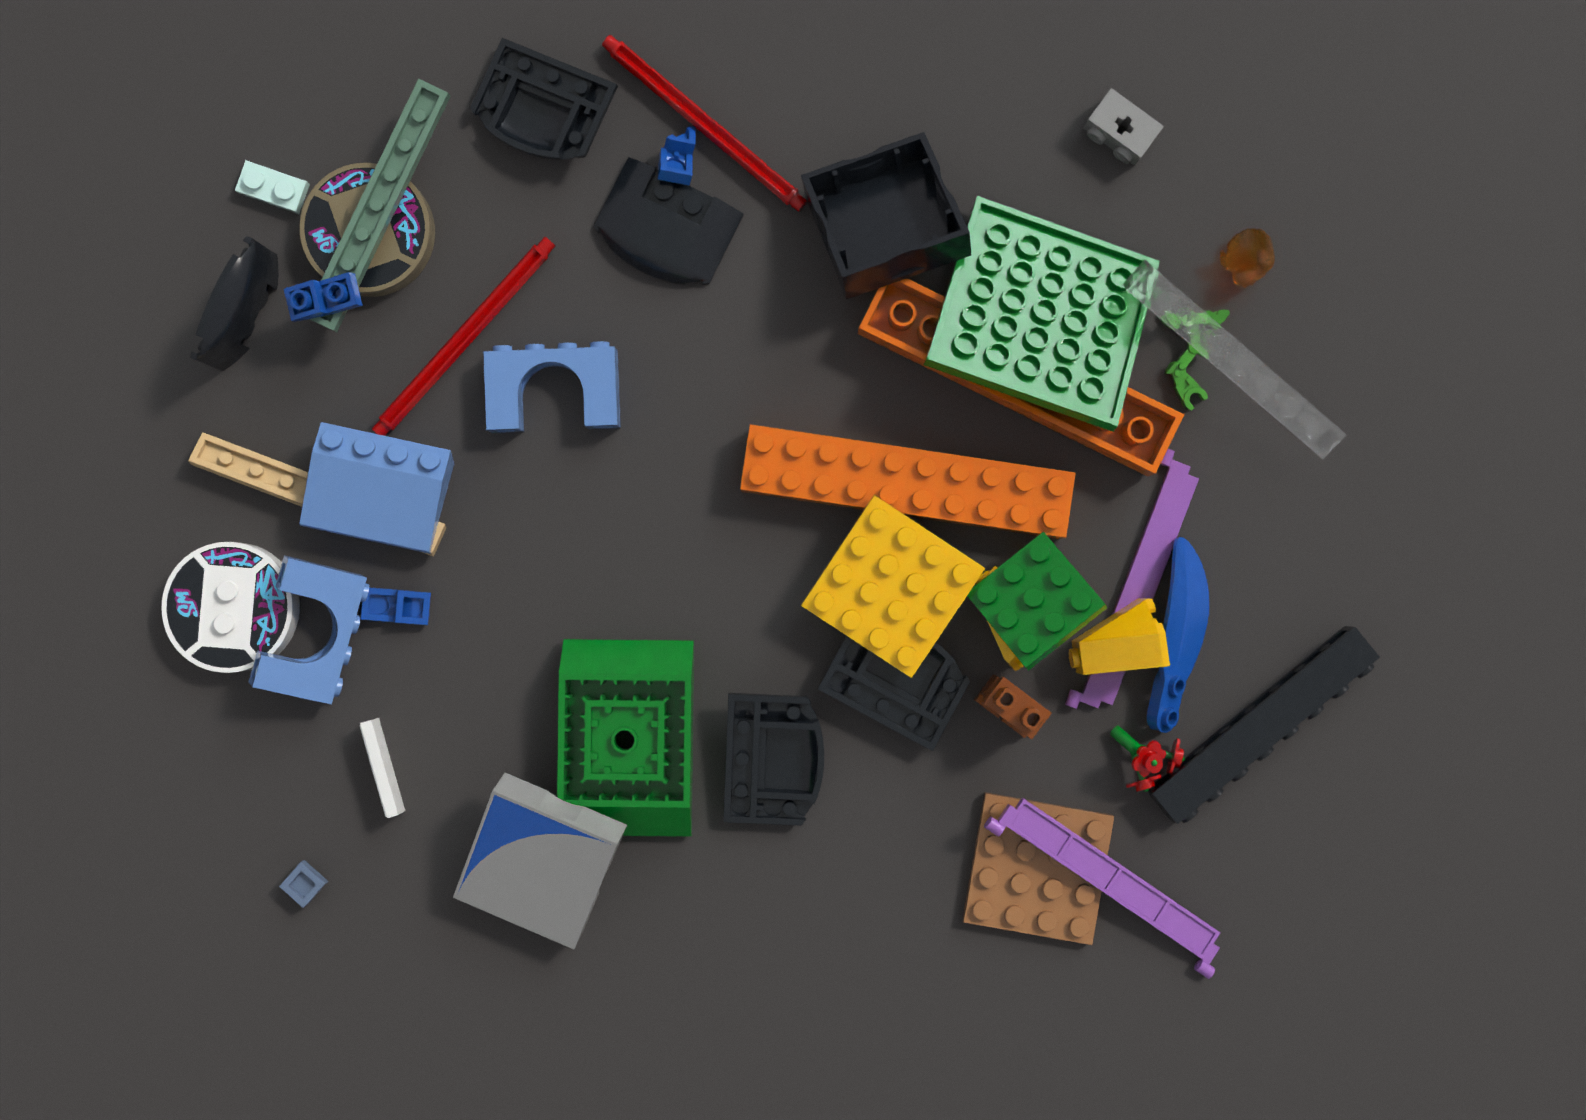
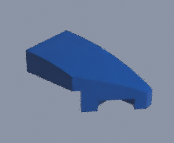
M687 127L686 132L677 137L673 134L667 136L665 145L659 153L658 180L690 186L693 170V151L696 143V127Z

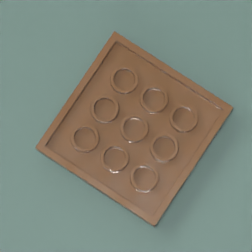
M984 792L963 922L1092 945L1102 891L1008 827H1005L999 837L984 828L989 817L992 816L998 820L1008 804L1015 808L1021 798ZM1027 800L1108 855L1114 822L1113 815Z

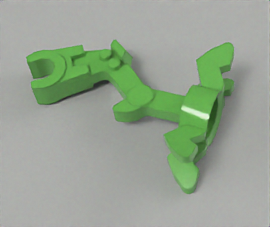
M1210 310L1180 311L1176 314L1173 311H1166L1158 315L1160 321L1169 329L1176 327L1180 323L1181 325H1187V349L1177 361L1170 362L1165 370V374H1171L1175 384L1173 389L1180 399L1182 406L1188 411L1194 409L1190 402V396L1193 393L1197 394L1202 401L1208 399L1206 391L1186 372V367L1196 354L1201 357L1207 356L1204 346L1200 344L1199 325L1219 326L1229 316V310L1214 312Z

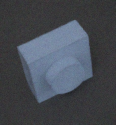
M303 860L279 887L302 908H305L329 881Z

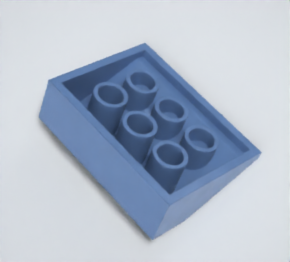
M321 422L311 454L299 524L303 527L430 554L454 467L451 450Z

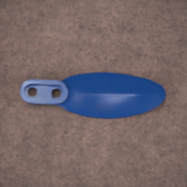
M1182 537L1175 538L1173 544L1170 589L1163 623L1166 632L1170 666L1159 667V671L1154 679L1147 711L1148 726L1152 730L1163 733L1171 731L1178 723L1179 708L1186 687V681L1201 650L1209 617V590L1203 565L1193 546Z

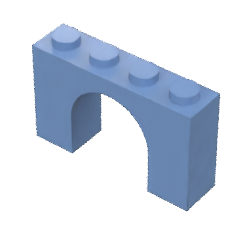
M591 342L590 347L577 348V343L557 344L558 349H545L543 344L525 345V350H512V346L497 345L492 347L493 351H483L487 431L491 433L524 432L523 393L525 386L536 372L552 366L567 368L579 377L583 387L584 424L586 428H621L618 351L615 346H610L609 342Z
M284 555L275 587L280 591L321 601L327 607L332 618L331 636L323 649L307 658L294 659L257 650L249 684L253 688L332 705L334 696L338 697L342 689L343 678H340L342 666H347L351 657L352 647L348 646L351 634H356L360 625L361 617L357 615L360 602H365L368 596L369 584L366 583L367 577Z

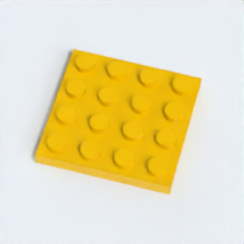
M873 495L801 606L912 678L985 570V567L876 495Z

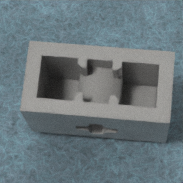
M1111 88L1089 117L1083 129L1087 131V136L1092 141L1100 145L1104 143L1111 148L1118 160L1126 164L1130 162L1135 166L1164 126ZM1120 125L1126 128L1122 135L1116 131Z

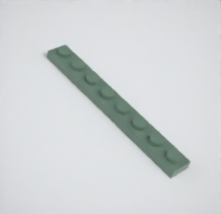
M418 78L321 281L351 272L355 273L358 287L360 286L451 97L448 92ZM348 310L309 320L338 332Z

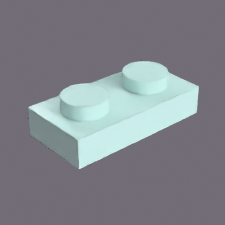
M245 160L235 191L247 197L300 214L310 184L299 178Z

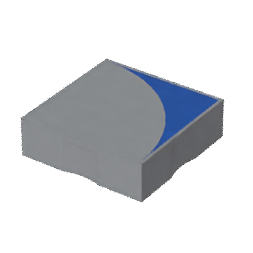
M504 773L492 790L453 898L574 950L586 927L599 895L602 881L613 861L627 825L587 807L563 801L543 788Z

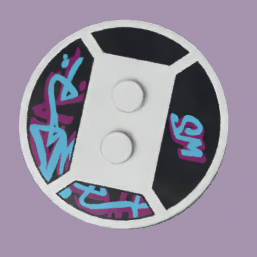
M238 542L209 544L187 555L169 576L162 597L164 627L177 651L196 666L221 673L251 670L257 650L279 655L292 639L300 614L299 595L280 591L275 587L282 562L263 548Z

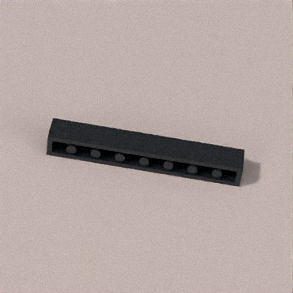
M1344 626L1187 755L1180 768L1174 767L1172 774L1166 773L1155 782V786L1149 788L1148 794L1172 822L1179 824L1181 821L1182 823L1190 821L1197 815V808L1205 801L1208 803L1214 801L1223 793V786L1231 780L1235 782L1245 776L1249 771L1247 767L1256 759L1261 761L1268 757L1274 751L1272 746L1280 739L1287 740L1299 730L1297 725L1306 718L1310 720L1319 715L1324 710L1323 704L1331 697L1336 699L1343 695L1349 689L1348 683L1354 678H1362L1370 673L1375 667L1373 663L1380 656L1356 627Z

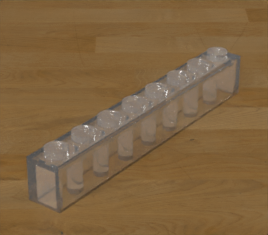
M1146 259L1123 283V286L1130 294L1320 458L1324 459L1347 436L1332 420Z

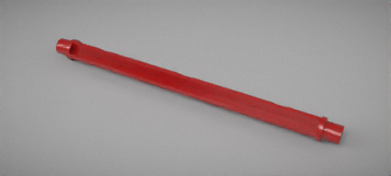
M608 35L605 38L602 47L610 53L613 59L639 78L643 84L773 192L787 206L791 205L798 212L802 210L807 200L799 194L797 188L793 187L776 171H773L763 160L718 122L709 117L692 100L654 68L645 63L623 41L619 42L612 35Z
M544 237L537 246L535 244L532 246L529 252L384 413L378 417L380 420L372 428L376 434L386 436L391 429L394 430L456 359L549 258L547 255L556 246L547 237Z

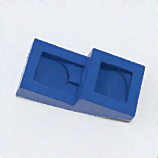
M369 587L367 599L365 602L362 601L361 620L428 625L431 593Z

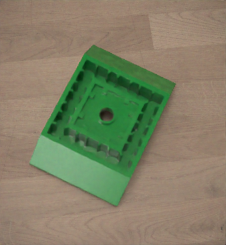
M563 640L558 688L557 797L571 804L587 807L626 824L627 827L623 836H692L694 640ZM625 730L633 735L634 744L631 748L622 749L617 745L616 735L618 732Z

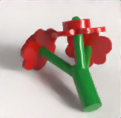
M1119 725L1110 733V736L1131 754L1133 760L1132 768L1137 772L1139 780L1127 783L1126 788L1135 786L1137 792L1142 790L1148 792L1149 788L1155 786L1154 780L1161 778V774L1146 776L1150 772L1153 774L1158 773L1163 767L1164 758L1168 759L1166 773L1169 774L1173 773L1174 767L1180 768L1181 763L1185 760L1184 749L1179 748L1180 739L1178 738L1174 740L1172 749L1168 752L1163 750L1161 744L1155 740L1149 742L1147 746L1139 744Z

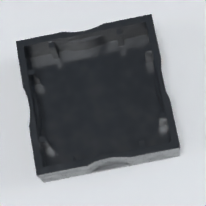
M925 132L882 146L867 155L842 160L801 175L807 203L846 299L971 256L970 232L953 195L948 191L942 180L939 163Z

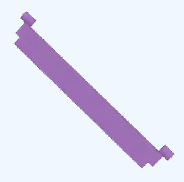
M1167 449L1160 464L1168 467L1112 615L1136 599L1154 598L1173 549L1174 540L1178 536L1199 478L1188 474L1190 466L1173 460L1175 451ZM1126 671L1089 674L1082 693L1070 689L1065 705L1076 709L1079 702L1095 708H1099L1101 701L1113 705Z
M1021 798L1015 808L1008 804L998 820L992 816L987 819L984 828L999 837L1005 827H1008L1198 956L1200 959L1194 965L1195 971L1207 979L1214 975L1215 968L1210 963L1220 947L1214 944L1220 934L1218 930L1024 798Z

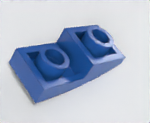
M351 272L322 281L310 280L284 288L290 318L293 322L331 315L363 306L356 275Z

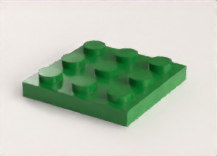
M1044 531L974 586L967 595L1028 671L1107 609L1103 600Z

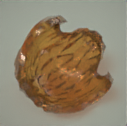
M1248 228L1237 233L1228 242L1226 254L1224 250L1220 251L1221 266L1232 273L1233 284L1245 288L1249 285L1252 286L1256 281L1263 278L1273 268L1275 262L1272 239L1261 228Z

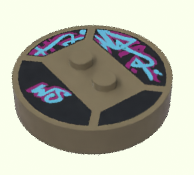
M355 163L332 171L314 186L304 203L300 217L301 244L308 261L322 277L377 165L375 163ZM411 181L359 286L360 296L378 297L401 290L420 275L431 257L435 242L434 218L425 197Z

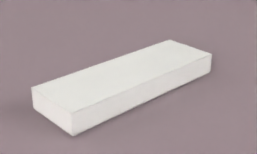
M376 718L362 722L359 726L385 817L397 816L405 812L380 720Z

